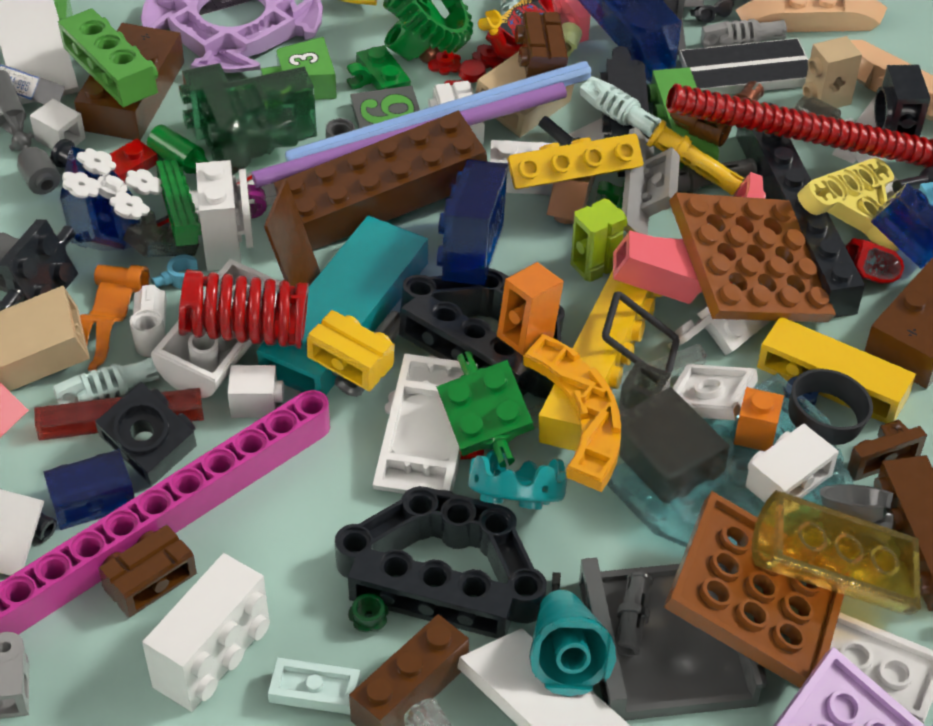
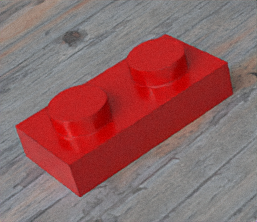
M136 138L110 153L111 161L116 164V168L111 170L109 175L116 176L125 183L129 170L137 172L139 169L149 170L154 167L156 161H158L157 153ZM84 168L88 178L97 180L100 176H104L90 173Z

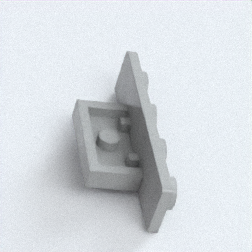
M637 127L629 130V134H637L644 164L640 168L625 170L622 211L627 218V227L624 228V231L628 233L630 230L648 235L649 217L662 210L669 209L671 207L669 200L678 192L680 155L671 147L654 156L655 146H647L648 138Z

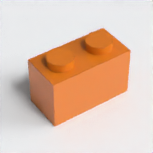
M538 262L506 278L497 337L521 355L528 351L541 334L553 338L564 281Z

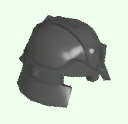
M836 484L820 489L823 510L820 511L823 516V531L836 547L872 553L873 550L877 549L884 542L889 541L888 535L893 529V514L887 513L883 517V509L890 508L893 498L892 492L853 484Z

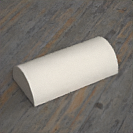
M229 259L217 273L219 275L217 307L222 277L225 274L233 276L231 309L236 279L240 275L247 278L246 306L250 282L253 277H259L262 281L260 308L265 281L267 279L275 280L276 304L278 287L281 281L232 259ZM206 288L203 290V303L206 296ZM178 320L151 352L152 361L164 380L178 391L194 398H208L213 395L228 376L230 366L236 365L253 343L250 338L245 343L238 342L236 337L232 341H225L222 336L214 340L208 337L207 332L203 337L196 338L192 330L187 335L180 336Z

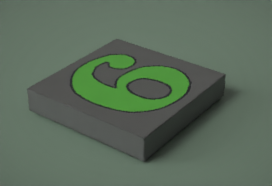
M413 86L350 94L358 129L420 110Z

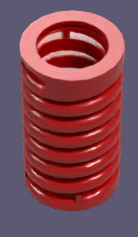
M187 269L180 297L179 335L185 336L192 330L196 338L203 337L207 332L208 337L214 340L222 336L225 341H232L236 337L238 342L245 343L250 338L253 344H260L264 340L268 346H274L278 342L280 347L293 345L297 349H302L309 283L299 282L295 286H290L288 281H281L275 304L276 282L273 279H267L264 285L260 308L261 279L259 277L251 279L246 306L247 278L240 275L236 279L231 309L233 276L231 274H225L222 277L217 307L219 275L211 272L208 276H204L201 271ZM203 286L206 287V296H205L204 303H203Z

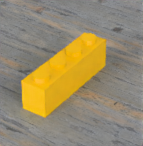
M779 317L762 342L757 368L786 381L812 369H829L846 374L860 383L870 395L873 403L871 418L885 424L897 419L909 398L916 373L783 317ZM822 392L818 393V395L850 408L844 401L833 395Z

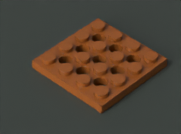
M676 192L669 200L712 319L777 321L779 317H783L795 322H829L836 315L832 304L828 303L829 296L822 288L817 275V266L812 261L805 237L801 232L790 200Z
M711 491L703 502L663 608L801 688L825 653L830 650L850 572ZM728 537H731L732 539H734V540L737 542V546L734 545V544L728 539ZM763 557L768 559L772 563V566L768 565L764 561ZM718 563L724 565L728 569V573L723 571ZM798 578L806 582V587L799 581ZM754 584L763 589V594L755 588ZM708 590L718 596V601L710 596ZM789 605L795 607L798 610V614H796L790 608ZM744 612L751 614L754 617V622L749 620ZM781 633L790 638V643L783 639Z

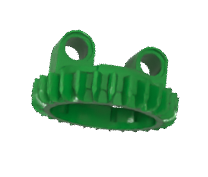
M384 0L383 7L399 19L388 31L384 44L407 61L413 58L417 59L429 47L432 49L438 47L440 52L446 50L448 54L452 51L456 53L471 39L473 34L472 15L467 12L468 6L462 0H441L449 12L446 18L442 17L431 0Z

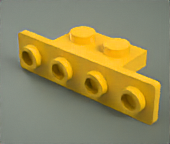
M635 133L591 141L590 137L572 141L570 145L559 146V143H551L539 147V150L513 154L507 158L513 187L516 190L640 168L644 164L638 136Z

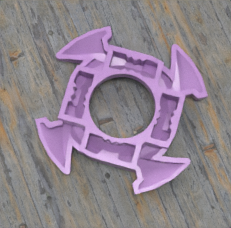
M146 0L141 15L142 26L162 30L170 28V31L181 33L182 44L200 57L195 58L191 64V69L217 73H237L261 69L260 63L248 58L250 56L267 51L295 36H303L304 40L315 37L322 24L323 6L321 0H304L299 5H296L294 0H258L265 7L262 15L248 24L234 27L211 24L199 15L201 8L206 3L214 0Z

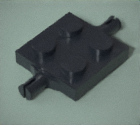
M36 219L0 261V272L5 279L8 293L0 301V311L60 286H64L66 289L79 274L66 252V246L76 236V232H73L74 229L65 225L56 236L47 220Z

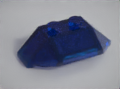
M578 0L618 47L623 46L630 49L631 60H639L645 64L646 79L650 84L653 70L675 69L682 22L663 0Z
M71 146L68 152L65 172L75 174L82 172L87 174L88 178L96 180L100 176H104L87 171L83 164L76 159L77 153L85 152V150ZM110 171L109 175L116 176L120 179V177L114 171ZM62 187L60 200L66 225L74 229L73 232H76V236L71 240L72 244L84 248L89 247L101 251L125 250L141 245L144 242L145 237L140 219H126L117 215L114 212V207L109 203L110 199L101 196L99 193L97 197L78 198ZM127 188L126 193H128L132 197L133 194Z

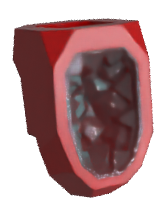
M852 238L845 246L861 278L879 284H889L902 277L904 263L896 251L858 238Z

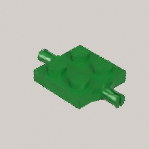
M465 352L469 365H467L463 353L458 355L457 360L464 375L436 387L462 456L478 450L493 449L499 466L507 467L503 453L510 466L515 462L508 443L516 436L532 431L535 428L508 360L487 368L478 369L472 352Z

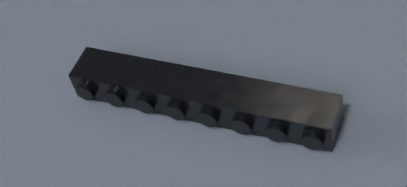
M745 126L737 128L736 138L746 158L752 157L755 160L757 174L763 176V191L766 193V199L790 200L801 232L805 237L812 261L817 266V275L822 288L829 296L828 303L832 304L836 313L833 318L858 314L865 284L828 212L813 215L805 210L799 202L798 192L811 181V178L791 139L785 138L783 135L766 134L764 131L747 130Z

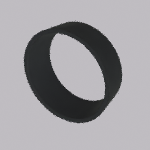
M812 369L800 374L793 382L788 405L790 420L796 428L804 423L831 445H841L854 440L872 416L873 403L870 395L860 383L846 374L829 369ZM809 392H822L833 395L844 401L853 410L858 424L850 427H836L824 424L807 414L798 403L797 398Z

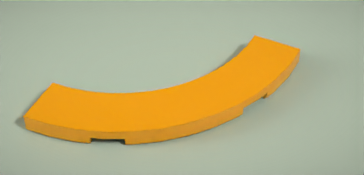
M541 334L523 355V365L539 372L555 383L573 404L580 421L581 437L575 455L566 467V478L602 492L613 474L620 452L621 420L615 396L599 371L594 367L590 368L582 361L579 353L562 342Z

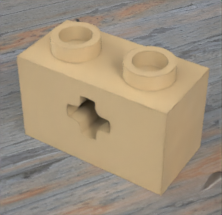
M847 36L815 43L812 46L811 56L808 60L806 81L803 85V95L818 113L851 105L862 54Z

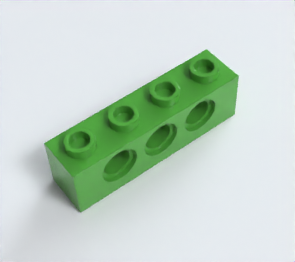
M90 8L57 21L64 49L122 107L158 93L155 80L158 78V72L154 63L151 60L147 61L135 45L129 44L124 35L111 27L109 21L105 17L102 18L94 9Z

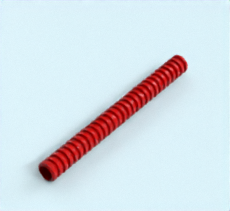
M675 83L670 88L667 95L666 107L670 114L676 112L680 116L687 114L689 118L697 116L699 120H705V118L708 122L716 120L718 124L726 122L728 126L735 125L737 128L745 126L747 130L764 131L766 134L773 133L775 136L783 135L785 138L792 137L794 140L802 139L804 142L811 141L813 144H821L822 146L830 145L832 148L839 147L841 150H849L850 152L858 151L860 154L867 153L869 156L896 160L897 162L904 161L906 164L913 163L916 166L922 165L925 168L933 166L932 138L927 139L926 137H918L917 135H909L899 131L891 132L889 129L882 130L880 127H872L862 123L854 124L852 121L845 122L840 118H826L824 115L820 114L817 116L812 112L807 114L806 111L801 110L798 112L794 108L788 110L787 107L782 106L779 108L775 104L769 106L768 103H759L757 100L750 102L749 99H740L738 96L731 98L729 94L721 96L719 92L711 94V91H701L697 87L692 89L686 85L682 88V85Z

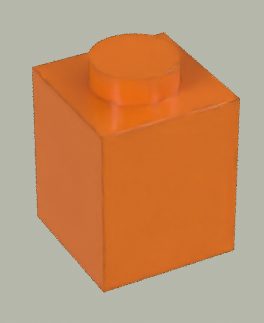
M746 387L733 444L764 452L771 448L776 434L784 395Z

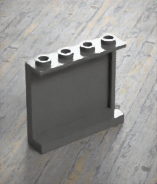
M597 557L581 559L579 586L583 604L611 634L616 649V663L611 676L606 681L603 678L599 682L602 699L621 718L626 721L757 707L761 689H766L765 668L663 608L680 564L600 571ZM718 563L719 567L723 571L728 573V569L724 565ZM644 572L653 578V585L648 600L649 622L644 625L639 655L624 657L618 654L615 643L619 624L617 610L624 600L628 574ZM708 590L710 596L718 601V596Z

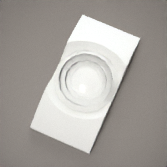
M404 354L373 481V489L404 494L413 487L423 486L452 492L459 470L461 451L436 386L464 375L458 361Z

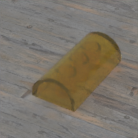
M775 490L767 499L756 521L752 537V557L758 567L903 615H912L921 609L919 538Z

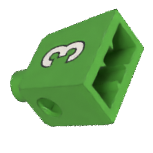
M324 37L281 47L276 51L277 66L260 69L263 86L281 85L285 99L288 101L337 98L336 74Z

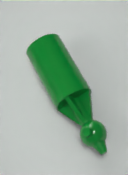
M166 125L156 126L147 138V146L165 160L176 159L179 167L182 166L183 171L187 174H196V163L209 162L205 157L203 148Z

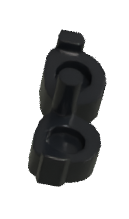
M719 0L714 6H698L694 10H690V14L696 17L698 21L711 22L715 18V14L720 17H728L732 12L734 2L733 0Z

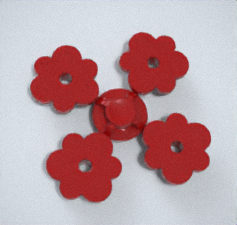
M482 44L477 47L476 52L472 53V59L465 60L462 64L460 63V55L453 54V52L448 54L446 50L438 52L436 59L428 62V69L433 72L439 71L441 75L458 72L462 79L447 80L444 84L450 83V85H453L454 82L461 81L475 83L486 74L487 68L491 67L494 69L506 61V59L499 58L492 45Z

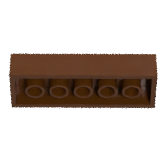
M458 110L284 179L288 181L309 242L314 251L351 236L367 216L385 222L489 181L490 174L486 150ZM283 179L273 183L276 194L280 189Z

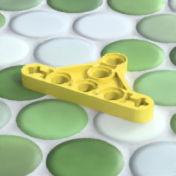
M872 158L813 179L798 192L799 202L805 210L813 215L828 212L865 233L872 243L896 252L905 245V238L902 232L890 218L885 189L893 181L894 175L890 167L879 158Z

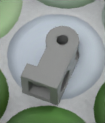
M13 632L0 633V719L29 715L30 664L25 653L22 638Z

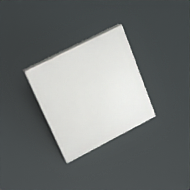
M0 489V573L11 576L24 568L43 508V500Z

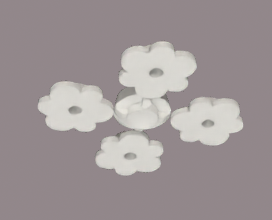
M90 148L86 149L85 152H78L76 159L90 173L104 176H100L96 180L88 178V175L82 172L76 174L65 172L62 175V187L69 190L73 196L78 198L97 197L99 193L101 196L110 199L109 203L114 207V212L117 215L126 219L139 220L141 216L148 215L150 211L149 207L142 203L143 201L140 197H131L126 193L127 186L141 195H149L150 193L159 195L162 192L161 180L153 177L149 171L139 169L137 172L129 170L125 183L118 177L109 175L110 171L116 168V164L111 161V155L103 151L96 152Z

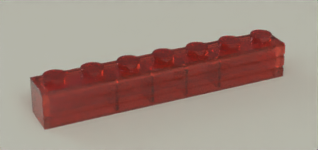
M200 388L161 392L169 401L170 405L168 407L176 415L183 413L191 422L204 420ZM123 397L36 407L35 428L39 441L98 433L95 421Z

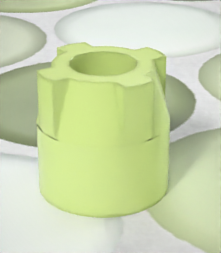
M566 22L562 24L567 56L569 57L580 43L582 30L575 23Z

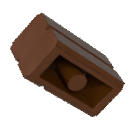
M525 12L522 15L521 25H516L515 43L521 44L518 62L520 67H525L526 78L567 66L568 56L559 13L544 12L540 14V12Z
M168 525L163 526L157 531L152 530L144 533L135 545L122 553H112L105 559L103 565L98 568L102 587L128 618L197 574L192 551L182 540H179L177 534Z

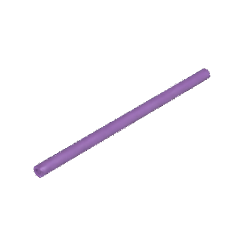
M560 82L460 111L468 125L471 126L566 98L567 91L564 83ZM432 120L252 171L254 185L258 188L272 184Z

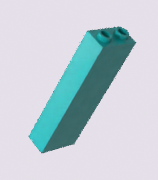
M367 216L309 286L302 349H297L293 345L280 347L278 342L274 346H268L264 341L257 349L258 365H275L277 381H283L284 385L300 392L316 390L327 395L335 385L337 376L332 374L333 371L307 357L308 334L318 323L321 324L322 319L331 310L343 316L350 315L355 317L361 326L374 332L402 298L404 280L412 275H420L428 264V238Z

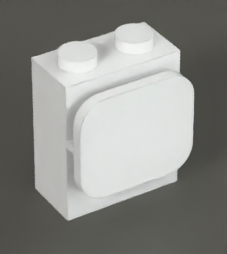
M231 160L196 163L198 206L207 271L221 270L229 259L241 263L240 242H242V235H245L246 248H254L246 169H239L240 184H237L236 177L232 176Z

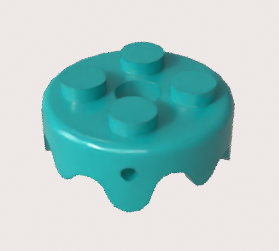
M490 450L486 456H476V458L471 459L468 486L471 490L481 494L480 500L483 502L501 504L504 503V499L519 501V507L540 510L543 505H549L550 502H559L564 499L568 478H566L564 462L561 459H553L548 466L541 465L539 468L533 461L528 460L517 471H513L511 469L507 470L506 467H500L494 450Z

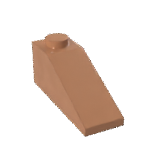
M596 176L553 183L546 215L554 216V220L557 222L573 224L574 212L587 205Z

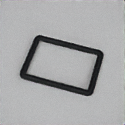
M619 291L615 292L602 331L603 340L658 382L665 385L668 384L680 343L679 336L625 294ZM619 300L673 340L664 376L609 336Z

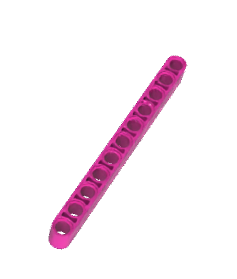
M316 390L300 393L1 581L0 633L13 632L19 635L101 582L98 568L103 565L105 559L112 553L124 552L135 545L144 533L152 530L157 531L165 525H168L175 533L322 439L330 430L327 396Z

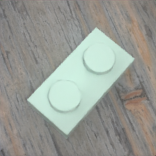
M278 657L268 690L269 703L350 715L349 694L360 685L361 672L359 669Z

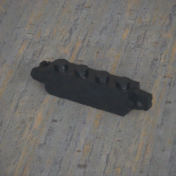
M614 47L612 59H607L606 72H600L599 79L614 85L617 89L619 88L624 93L637 99L641 108L649 113L645 64L639 60H631V51L628 47ZM602 113V132L608 133L604 134L603 139L628 135L629 130L634 128L631 125L623 126ZM625 170L617 172L618 177H625Z

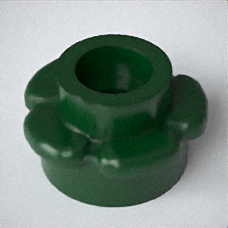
M370 593L362 594L354 600L348 611V618L353 622L354 628L360 632L378 631L386 625V616L389 614V610L379 596ZM372 614V617L368 618L365 615Z

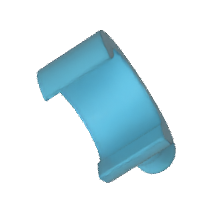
M186 254L171 258L167 264V271L151 278L152 285L158 288L162 285L167 286L171 284L175 288L182 289L185 273L178 272L187 269L198 270L197 259Z

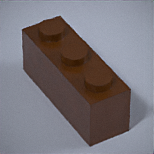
M437 614L349 694L351 722L356 726H405L461 673L457 668L459 657L469 653V638Z

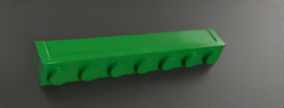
M176 159L156 161L157 178L161 180V194L176 246L198 244V236L202 235L201 223L198 221V214L195 213V204L192 203V195L189 193V186L186 183L183 167H179Z

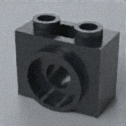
M919 64L887 65L883 84L878 88L875 96L874 116L876 127H880L882 130L889 129L891 132L899 131L900 133H908L909 135L920 137L931 98Z
M140 382L98 418L95 424L99 436L149 485L153 486L197 446L194 434L196 428L183 413L176 415L168 407L170 405L169 401L158 389L153 388L150 390ZM146 431L153 434L146 441L134 439L141 432Z

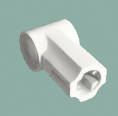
M155 285L142 286L141 290L135 293L133 315L129 321L135 350L143 357H152L151 352L166 336V292L158 289Z

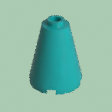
M556 590L543 598L530 648L529 658L532 672L545 685V688L552 693L564 696L587 694L593 691L595 684L603 678L606 681L612 674L616 663V649L613 638L574 593L567 590Z

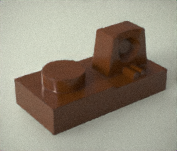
M899 419L880 425L877 434L879 438L864 440L853 447L847 472L854 481L878 474L882 461L921 456L927 438L925 431L921 426L908 429Z

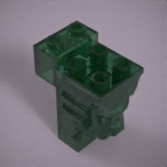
M220 63L182 71L184 84L179 85V92L183 105L187 104V110H182L186 129H192L196 141L205 139L206 146L213 147L211 148L213 161L231 160L232 176L239 169L247 167L251 163V159L261 157L264 154L270 155L275 148L297 146L298 140L303 141L317 136L314 85L305 66L229 83Z

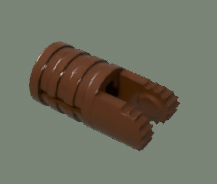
M677 112L670 114L674 123L682 127V129L689 131V135L706 140V142L713 143L718 147L724 145L732 128L726 122L718 124L716 120L708 122L706 118L705 120H699L697 116L689 118L687 114L685 116H680Z

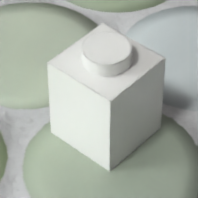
M51 99L30 115L35 140L50 149H53L55 144L62 139L71 140L75 146L86 139L81 113L55 99Z
M275 365L230 366L228 400L231 418H262L275 410L277 403H283L284 383L283 381H277Z

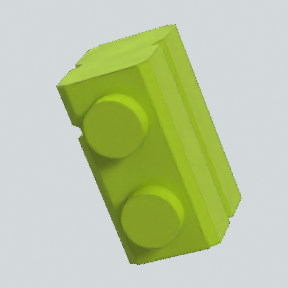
M604 198L593 203L592 207L586 206L574 212L570 265L588 282L603 277V273L609 274L612 272L613 252L623 240V231L627 227L625 213L620 208H617L609 199Z

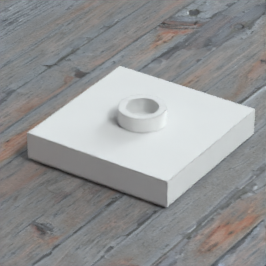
M687 364L662 403L663 415L735 421L741 410L746 387L754 388L758 381L757 369Z

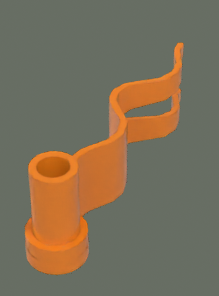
M97 265L94 272V281L99 287L96 292L93 309L89 314L80 315L86 345H88L90 330L93 324L96 323V351L94 359L89 364L88 371L97 370L105 362L109 352L112 326L115 322L125 319L132 293L140 291L142 286L149 285L150 273L147 266L131 265L127 268Z

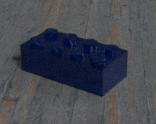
M467 160L464 170L458 171L456 184L452 185L450 198L446 199L444 213L441 212L439 218L438 233L444 234L443 245L438 247L437 266L442 267V280L485 285L504 227L508 164Z

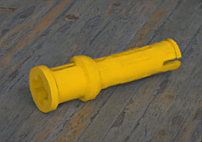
M662 119L651 134L646 145L649 147L655 146L662 152L672 147L680 155L681 163L687 165L732 196L741 185L744 177L731 171L725 165L691 144L692 140H690L689 136L679 135L667 127V122Z

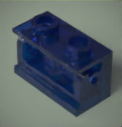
M906 183L878 209L871 223L922 269L933 258V206L922 191L914 189Z
M120 449L43 471L60 530L103 518L135 498L132 483Z

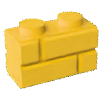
M331 310L322 319L321 324L318 323L307 337L308 358L369 392L394 364L395 344L391 342L387 335L382 332L374 333L361 326L355 317L350 315L343 316L334 310Z

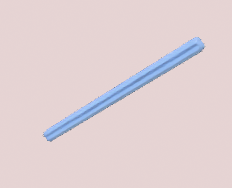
M581 61L292 148L285 152L286 161L563 82L566 87L586 81L591 77V67L587 61Z

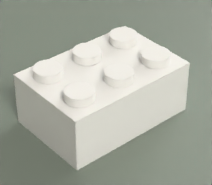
M225 553L215 561L142 641L152 688L191 712L201 701H207L213 695L219 680L228 670H234L239 665L245 650L254 640H260L268 630L270 620L264 575Z

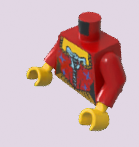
M521 0L502 16L497 10L486 11V17L479 19L478 27L483 31H489L485 39L491 43L499 58L507 60L519 52L521 44L515 43L516 25H521L522 15L525 12H540V14L555 12L552 0Z

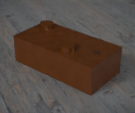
M121 23L117 32L120 31L129 44L135 45L147 61L151 60L154 63L158 72V78L155 79L158 93L122 107L89 75L76 96L74 104L76 111L81 113L85 132L129 140L138 138L141 141L184 64L181 33Z
M933 258L871 325L864 351L916 373L914 383L925 389L933 382Z

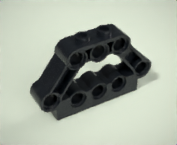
M482 268L474 273L433 277L412 275L404 280L399 336L440 359L458 361V355L463 353L465 361L468 362L465 352H472L474 361L478 364V369L487 368L508 360L522 397L529 392L536 397L547 399L555 383L539 372L524 366L523 355L497 337V333L491 330L490 325L486 321L468 317L477 315L491 316L498 320L499 323L505 279L509 277L508 275L495 269ZM559 305L553 339L560 342L565 311L561 305Z
M417 486L407 490L398 502L359 524L344 526L335 535L336 566L340 574L348 578L350 601H354L362 594H375L384 601L389 611L431 621L439 614L457 629L499 639L507 635L511 621L525 624L537 621L540 604L546 596V579L539 570L533 567L516 531V516L509 508L502 505L483 502L480 499L458 495L448 490ZM430 537L442 539L446 546L453 549H463L468 546L479 548L487 556L498 582L491 580V577L481 570L471 569L463 573L454 571L442 560L432 559L424 563L415 561L403 549L419 540Z

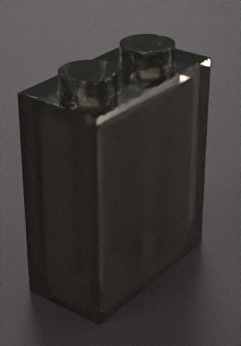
M672 387L620 414L621 441L619 456L664 504L677 497L683 498L687 496L696 486L707 480L717 479L725 471L730 446Z

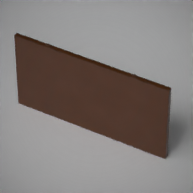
M283 179L264 228L284 280L288 281L290 286H295L299 282L309 283L310 286L321 272L288 181Z

